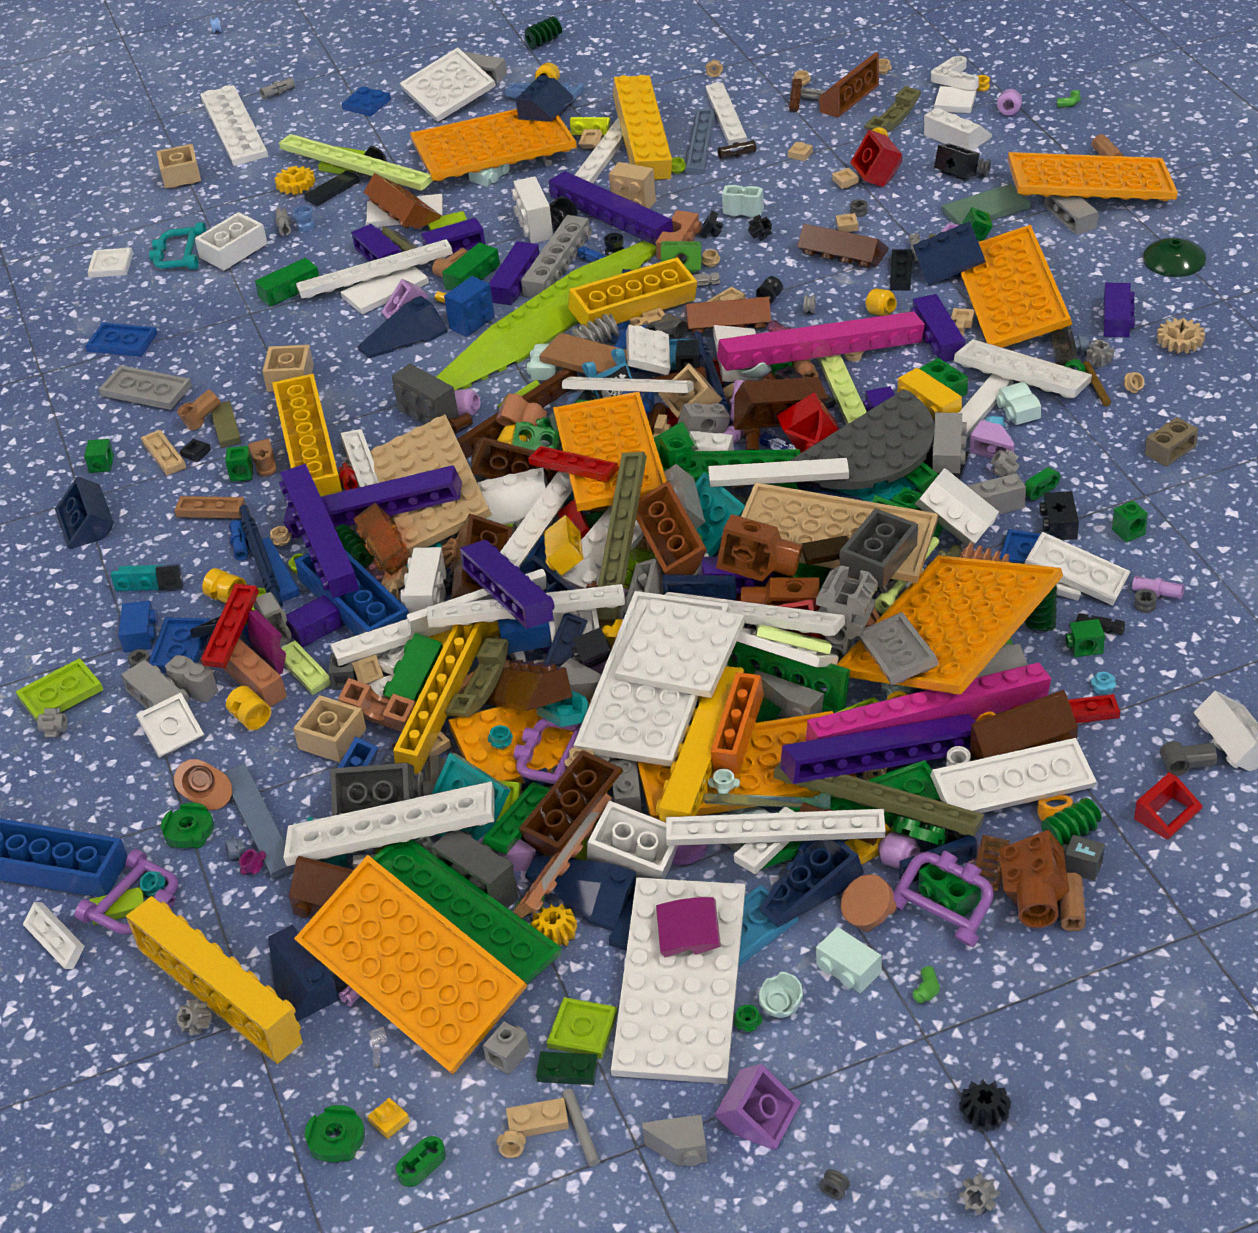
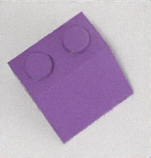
M758 1064L739 1070L714 1116L734 1135L774 1150L778 1147L801 1102L766 1067Z

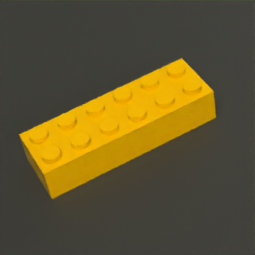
M676 257L569 289L568 308L578 322L586 327L588 321H592L595 324V318L598 317L602 320V315L607 314L609 316V313L613 316L616 324H619L633 317H642L641 313L659 307L665 310L694 301L697 280L680 259Z

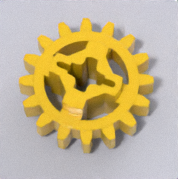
M298 166L288 167V170L282 169L281 173H277V177H274L276 189L280 193L285 192L286 195L289 193L293 195L301 194L303 190L308 191L309 187H313V183H316L314 171H311L309 167L305 169L304 166L300 168Z

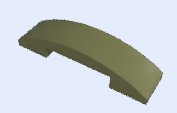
M904 86L895 95V103L880 117L874 115L864 125V128L873 130L880 127L887 132L893 130L911 112L921 91Z
M486 638L477 654L480 663L463 694L455 693L445 711L446 715L469 717L484 705L492 694L502 673L509 645L507 639Z

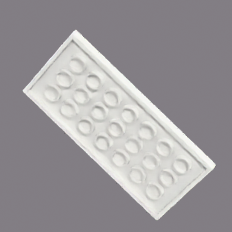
M635 591L577 735L574 748L593 751L594 755L672 766L673 761H676L679 745L683 742L686 728L689 725L699 696L620 681L616 679V670L651 599L729 612L730 607L729 603Z
M636 878L611 1076L728 1084L746 892L745 884ZM714 897L717 907L721 947L697 955L688 950L665 958L660 953L656 905L686 898Z

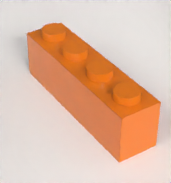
M739 672L735 674L711 748L714 771L728 769L734 774L739 775L764 696L761 675Z

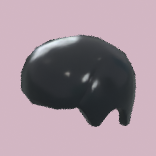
M559 197L549 204L551 222L555 227H559L567 215L577 216L578 210L575 204L568 198Z

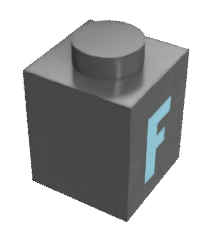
M1073 835L1069 845L1064 844L1063 846L1067 873H1077L1082 878L1096 881L1104 860L1105 844Z

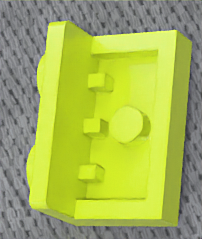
M610 117L570 118L572 135H582L584 129H600L602 134L605 135L611 124Z

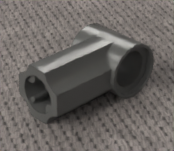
M665 314L660 320L650 322V324L646 325L645 329L659 330L669 334V337L681 338L686 332L687 324L671 314Z
M1171 741L1160 748V755L1167 773L1170 772L1175 776L1187 773L1190 768L1217 765L1214 743L1182 746L1180 742Z
M439 755L430 756L424 764V796L431 795L446 762V759L439 757Z

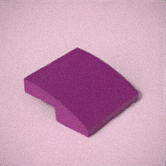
M257 610L249 611L248 634L252 647L278 674H283L286 652L280 647L282 634Z
M714 897L686 898L656 905L660 953L665 958L688 950L697 955L721 947L717 907Z

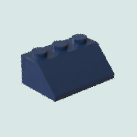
M539 76L516 98L519 120L552 122L573 100V95L555 78Z
M970 221L959 224L955 228L940 232L936 236L921 240L913 245L928 286L986 262Z
M78 476L55 508L67 547L70 549L102 540L113 527L114 522L101 486Z

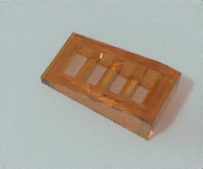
M983 835L975 866L980 869L986 867L997 870L996 873L982 870L980 875L995 878L994 882H989L993 890L998 891L1002 878L1000 856L986 853V850L999 853V848L1009 845L1010 840ZM984 858H985V859H989V860L999 861V863H998V864H994V863H990V862H985V861H984Z

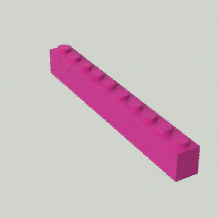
M913 311L719 339L717 358L726 371L755 367L762 362L766 365L921 343L925 324Z
M1038 662L975 678L962 694L925 690L807 720L805 741L969 714L973 719H977L980 715L989 711L997 714L1010 710L1013 706L1023 705L1047 696L1051 677Z

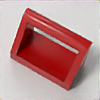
M1169 772L1136 801L1134 820L1163 838L1170 839L1203 807L1183 782ZM1173 798L1187 808L1169 825H1166L1156 812Z

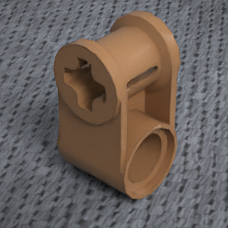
M269 438L249 443L253 462H255L258 474L260 476L274 474L277 467Z

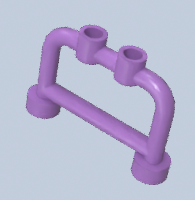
M543 718L535 724L533 729L526 727L522 736V741L526 743L525 746L516 745L514 750V759L517 760L516 768L518 773L527 779L555 784L567 769L564 762L569 758V750L574 748V743L582 723L559 727ZM555 727L574 731L554 774L526 767L527 763H530L536 745H539L544 729Z
M134 849L129 853L125 863L126 867L132 871L98 905L87 899L82 900L75 910V918L84 923L92 920L115 933L132 934L129 923H120L104 913L145 871L160 872L161 876L165 877V881L168 883L167 887L164 890H158L154 898L160 903L164 901L172 908L176 901L174 894L178 889L177 877L172 872L148 861L146 853Z
M943 851L941 856L931 852H923L916 855L909 863L893 892L894 901L897 904L896 909L902 911L907 901L958 926L959 928L954 937L974 948L979 939L975 933L994 897L993 887L990 882L980 876L982 870L968 862L965 867L956 864L958 858L949 852ZM931 863L944 872L951 873L982 890V898L970 920L908 889L921 865Z

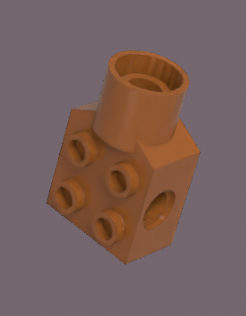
M731 514L723 529L716 568L759 581H763L772 571L794 577L801 559L803 545L781 539L778 527Z
M770 578L765 587H742L741 602L777 606L810 599L816 601L820 592L819 578Z
M1046 830L999 848L1004 892L1017 906L1020 922L1031 928H1043L1053 924L1059 915L1057 901L1069 891L1064 849L1053 834Z

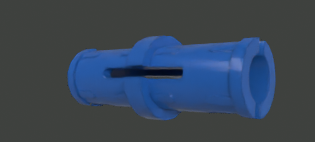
M233 520L229 525L231 532L230 544L233 546L235 559L245 560L249 555L247 550L248 539L244 533L242 521Z

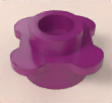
M253 849L245 851L239 860L240 872L243 875L247 873L257 874L263 867L266 853L264 851L257 853Z

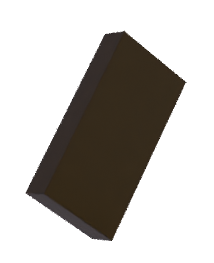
M848 536L801 543L803 545L802 554L806 564L813 565L840 560V550L849 540Z

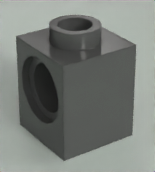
M331 653L328 672L332 690H343L348 678L356 681L358 679L352 665L353 662L338 666L333 653Z

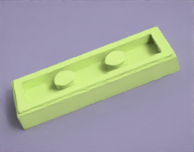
M763 624L757 625L755 632L757 637L830 654L832 648L830 641Z
M296 641L282 647L286 652L284 666L312 695L331 685L329 675Z

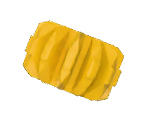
M551 903L549 908L541 907L539 913L533 914L531 926L556 944L568 947L569 940L575 939V931H577L576 928L578 927L577 920L571 909H565L563 904L554 907Z

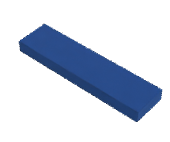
M270 537L262 539L280 588L279 594L282 602L299 596V589ZM248 544L249 550H250V552H251V554H252V556H253V553H252V550H251V548H250V545Z

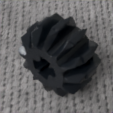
M984 1079L981 1080L980 1085L971 1081L968 1089H963L959 1110L963 1114L965 1123L972 1122L974 1130L979 1126H983L986 1132H988L990 1126L999 1129L1002 1122H1007L1009 1118V1109L1011 1108L1010 1097H1007L1005 1087L997 1088L996 1081L990 1085L986 1084Z

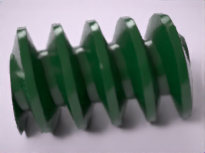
M554 16L525 29V39L531 49L546 44L547 41L557 39L558 34H562V26Z
M342 524L337 526L335 530L343 548L365 569L368 568L374 560V550L348 525Z
M1057 585L1053 587L1025 620L1028 628L1043 632L1056 628Z

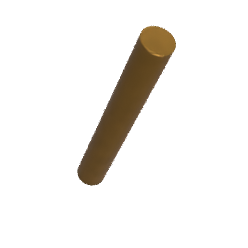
M1089 361L1083 362L1082 364L1086 368L1085 373L1092 375L1091 384L1103 406H1109L1111 400Z

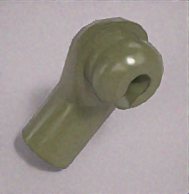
M954 544L951 545L948 552L939 550L938 555L959 557L962 548Z

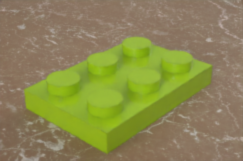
M79 658L15 692L20 702L37 722L39 714H45V708H60L61 713L103 690L101 682Z

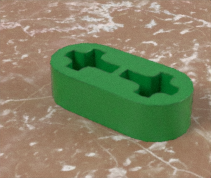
M1047 467L1029 478L1024 484L1026 486V497L1035 501L1042 497L1044 493L1053 490L1060 481V473L1051 467Z
M436 1136L426 1137L398 1161L396 1173L399 1182L403 1186L413 1187L418 1185L442 1164L446 1157L443 1141ZM437 1149V1153L429 1152L427 1154V1150L435 1151ZM409 1169L412 1171L415 1169L413 1174L411 1172L405 1174V1170Z

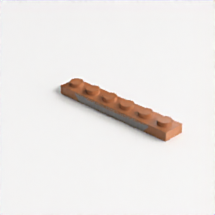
M607 793L561 851L551 857L513 912L520 918H523L530 912L535 914L544 903L541 900L544 894L548 895L557 885L556 877L565 873L570 866L568 862L570 857H575L583 848L582 840L584 838L587 839L595 829L594 823L596 820L599 821L606 805L612 799Z

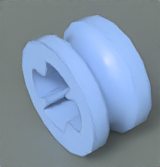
M215 17L214 20L210 18L213 34L216 31L221 32L218 17Z

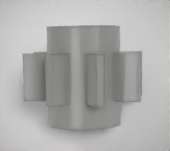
M1097 340L1093 345H1089L1086 359H1092L1091 364L1095 367H1104L1112 362L1114 348H1109V343L1104 340Z
M1002 450L998 451L991 460V464L994 466L991 471L998 477L1014 474L1019 468V464L1016 462L1019 456L1011 450H1006L1005 452Z
M45 708V714H39L37 726L39 732H45V737H60V732H65L67 729L68 721L66 714L60 713V708Z
M198 999L187 1000L186 1006H179L177 1023L182 1028V1032L198 1035L202 1033V1029L210 1027L212 1013L207 1007L206 1002L199 1003Z
M978 1173L974 1177V1181L968 1177L962 1182L967 1189L959 1193V1196L964 1198L966 1210L971 1208L976 1210L977 1215H981L985 1212V1207L991 1211L997 1206L992 1199L1001 1193L995 1190L993 1178L990 1180L983 1179L982 1173ZM979 1191L982 1193L981 1197L977 1195Z

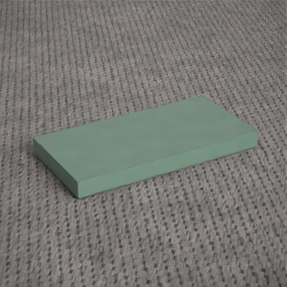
M1008 184L942 205V212L954 224L959 225L962 224L971 207L989 213L992 221L1030 208L1031 202L1023 195L1018 194L1012 184Z

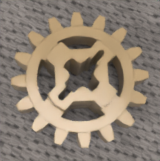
M1173 318V322L1166 320L1165 324H1160V328L1157 330V342L1162 344V348L1168 347L1169 352L1175 350L1179 354L1183 351L1189 353L1190 349L1197 351V347L1201 348L1205 340L1204 328H1200V323L1193 324L1192 319L1187 321L1185 318H1182L1178 321L1176 318Z

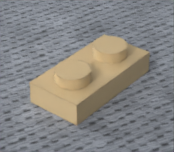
M564 1098L506 1108L509 1130H515L525 1137L569 1129Z

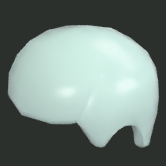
M780 972L775 977L767 978L758 993L760 1006L769 1016L777 1018L791 1016L797 1011L802 1002V984L796 976L787 972Z

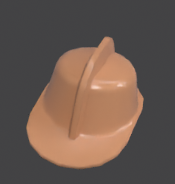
M189 759L181 763L176 769L174 785L180 794L192 802L202 804L208 810H217L224 807L230 801L232 784L229 778L207 762L199 759Z

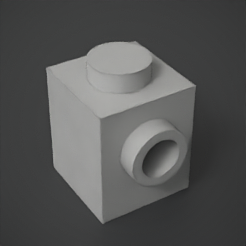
M505 1021L483 1045L486 1062L508 1075L530 1051L526 1032L519 1026H512Z

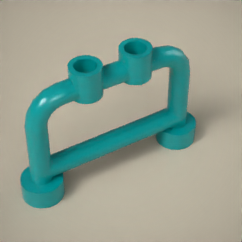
M197 222L195 227L167 230L160 235L159 239H153V250L149 251L150 261L159 269L188 267L189 270H197L199 268L198 257L196 254H192L195 243L194 238H196V235L198 237L207 231L205 222ZM188 235L183 258L180 260L163 261V251L167 249L166 240L170 237Z

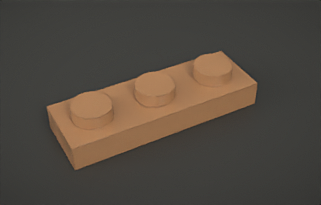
M180 496L174 511L176 517L233 519L241 518L239 508L246 503L244 497Z

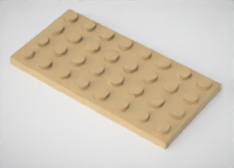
M446 415L436 417L432 421L420 427H415L412 431L402 436H397L392 441L377 446L370 451L374 461V471L379 483L451 465L455 466L462 480L460 500L392 515L409 556L412 555L414 548L429 547L459 532L469 513L485 519L492 516Z
M756 482L741 517L776 526L778 527L781 539L799 544L845 535L850 539L875 508L917 523V546L891 578L912 583H918L938 522V513ZM803 554L801 555L800 563H806ZM840 560L813 565L835 569L840 566Z

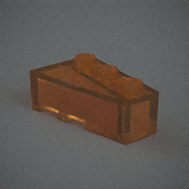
M376 502L354 518L358 526L356 531L363 540H366L367 543L364 545L368 552L375 556L373 562L380 571L385 570L392 576L408 564V558L412 557L406 543L402 541L401 532L398 533L396 531V522Z

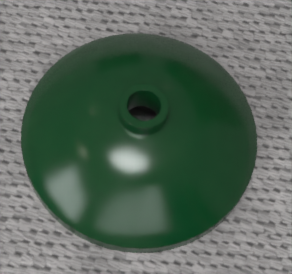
M1177 237L1164 238L1153 242L1145 249L1143 262L1148 269L1159 275L1184 277L1195 274L1204 267L1206 254L1198 244L1188 239Z

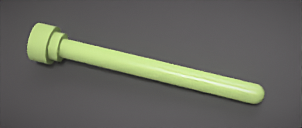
M932 537L925 560L939 544L937 537ZM897 580L888 592L882 593L876 598L875 609L879 613L884 614L895 602V598L908 582Z

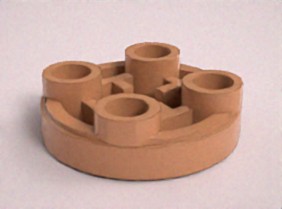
M867 874L853 880L845 889L841 899V912L851 925L869 932L881 924L888 915L893 914L897 904L894 901L891 886L881 877Z

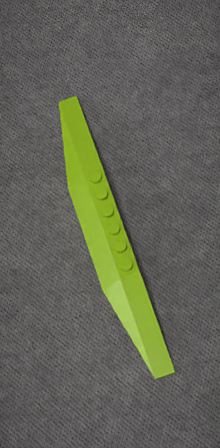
M642 241L573 270L490 326L439 373L436 378L453 386L454 390L459 388L467 389L472 386V382L478 379L483 381L489 378L488 374L496 370L502 372L507 369V365L513 362L516 364L522 362L530 356V351L534 350L535 344H548L559 333H564L578 323V320L568 308L569 289L622 274V269H639L643 262L647 263L657 253L656 246L647 241Z

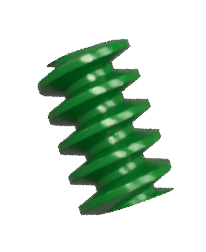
M1085 797L1080 799L1079 802L1073 803L1070 807H1065L1062 811L1056 812L1053 816L1047 817L1041 822L1042 832L1049 830L1063 847V844L1069 845L1073 835L1081 837L1080 835H1088L1089 830L1092 832L1096 831L1098 828L1097 822H1101L1102 815L1097 805L1091 799Z

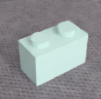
M836 927L816 947V963L823 972L830 973L839 979L844 986L853 988L859 993H862L882 973V955L839 927Z

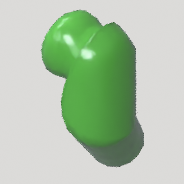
M1072 90L1070 92L1071 97L1057 98V108L1074 106L1081 100L1080 91Z
M926 966L921 969L920 973L923 982L919 985V988L913 990V997L917 1003L922 1004L925 1001L932 1000L940 991V985L932 966Z

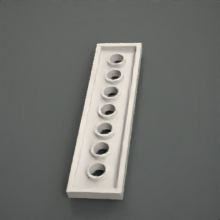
M227 85L217 90H208L200 94L202 102L233 166L268 157L267 150L234 85Z
M492 781L289 825L283 857L286 866L295 865L298 856L313 860L328 859L332 856L355 853L369 848H379L392 843L407 842L415 838L430 837L443 832L458 831L462 828L476 825L481 826L494 822L495 790Z

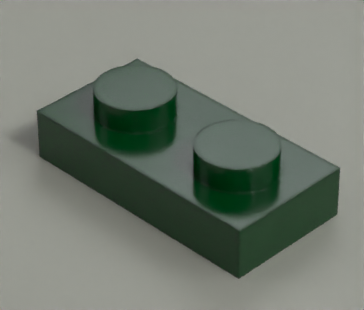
M540 1051L536 1072L537 1082L594 1085L598 1056L597 1054Z

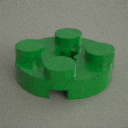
M184 803L179 805L180 809L172 812V810L167 812L162 819L161 829L168 846L197 849L205 845L206 839L209 838L214 829V821L207 807L199 803ZM188 823H192L190 827L184 828Z
M897 816V820L893 822L891 829L893 832L937 845H944L946 835H944L945 829L923 823L922 827L919 828L921 822Z
M333 1105L324 1108L325 1112L316 1117L315 1114L311 1117L305 1128V1139L313 1158L325 1162H347L355 1158L356 1151L360 1149L365 1139L363 1122L355 1110L348 1106ZM335 1129H339L340 1135L338 1137L331 1138L328 1135L334 1133Z

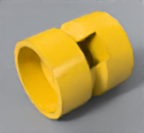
M213 568L204 577L202 591L206 596L226 604L235 583L247 584L242 577Z
M248 686L237 687L226 699V709L248 730L260 729L268 722L271 716V707Z

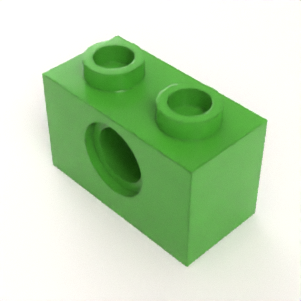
M661 241V262L673 259L678 254H684L687 258L681 262L690 273L701 270L700 241Z

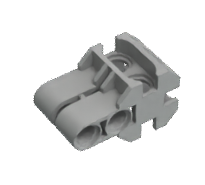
M841 565L830 571L816 598V605L821 606L818 612L845 616V625L835 636H826L825 639L830 641L832 645L830 653L838 655V662L849 652L855 638L863 633L875 607L876 599L871 598L874 592L877 591L878 582L870 572L861 570L859 580L848 578L849 567Z

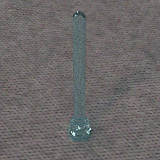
M706 793L703 796V801L706 804L801 808L805 801L824 810L827 808L831 809V793H820V795H814V798Z

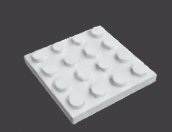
M459 48L454 49L400 83L401 88L437 122L496 86L495 81Z
M651 599L616 670V679L712 698L744 626V615Z

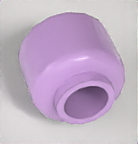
M1006 89L999 95L997 101L998 110L1007 116L1016 114L1021 108L1022 96L1014 89Z
M472 389L454 390L458 415L461 416L464 413H469L470 416L475 415L481 404L479 395Z
M892 832L880 841L878 852L884 865L899 869V861L920 854V848L915 838Z

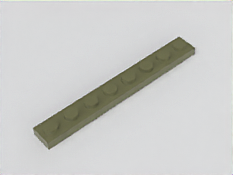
M644 452L622 453L598 587L622 584L624 589L647 459ZM620 606L615 608H596L599 624H614L616 619L619 618Z
M779 763L774 768L773 778L782 780L787 784H793L782 771ZM849 775L796 783V785L806 787L811 791H820L830 794L835 798H844L857 802L860 805L884 809V812L896 813L912 820L930 823L935 827H944L958 831L962 835L975 836L984 820V814Z

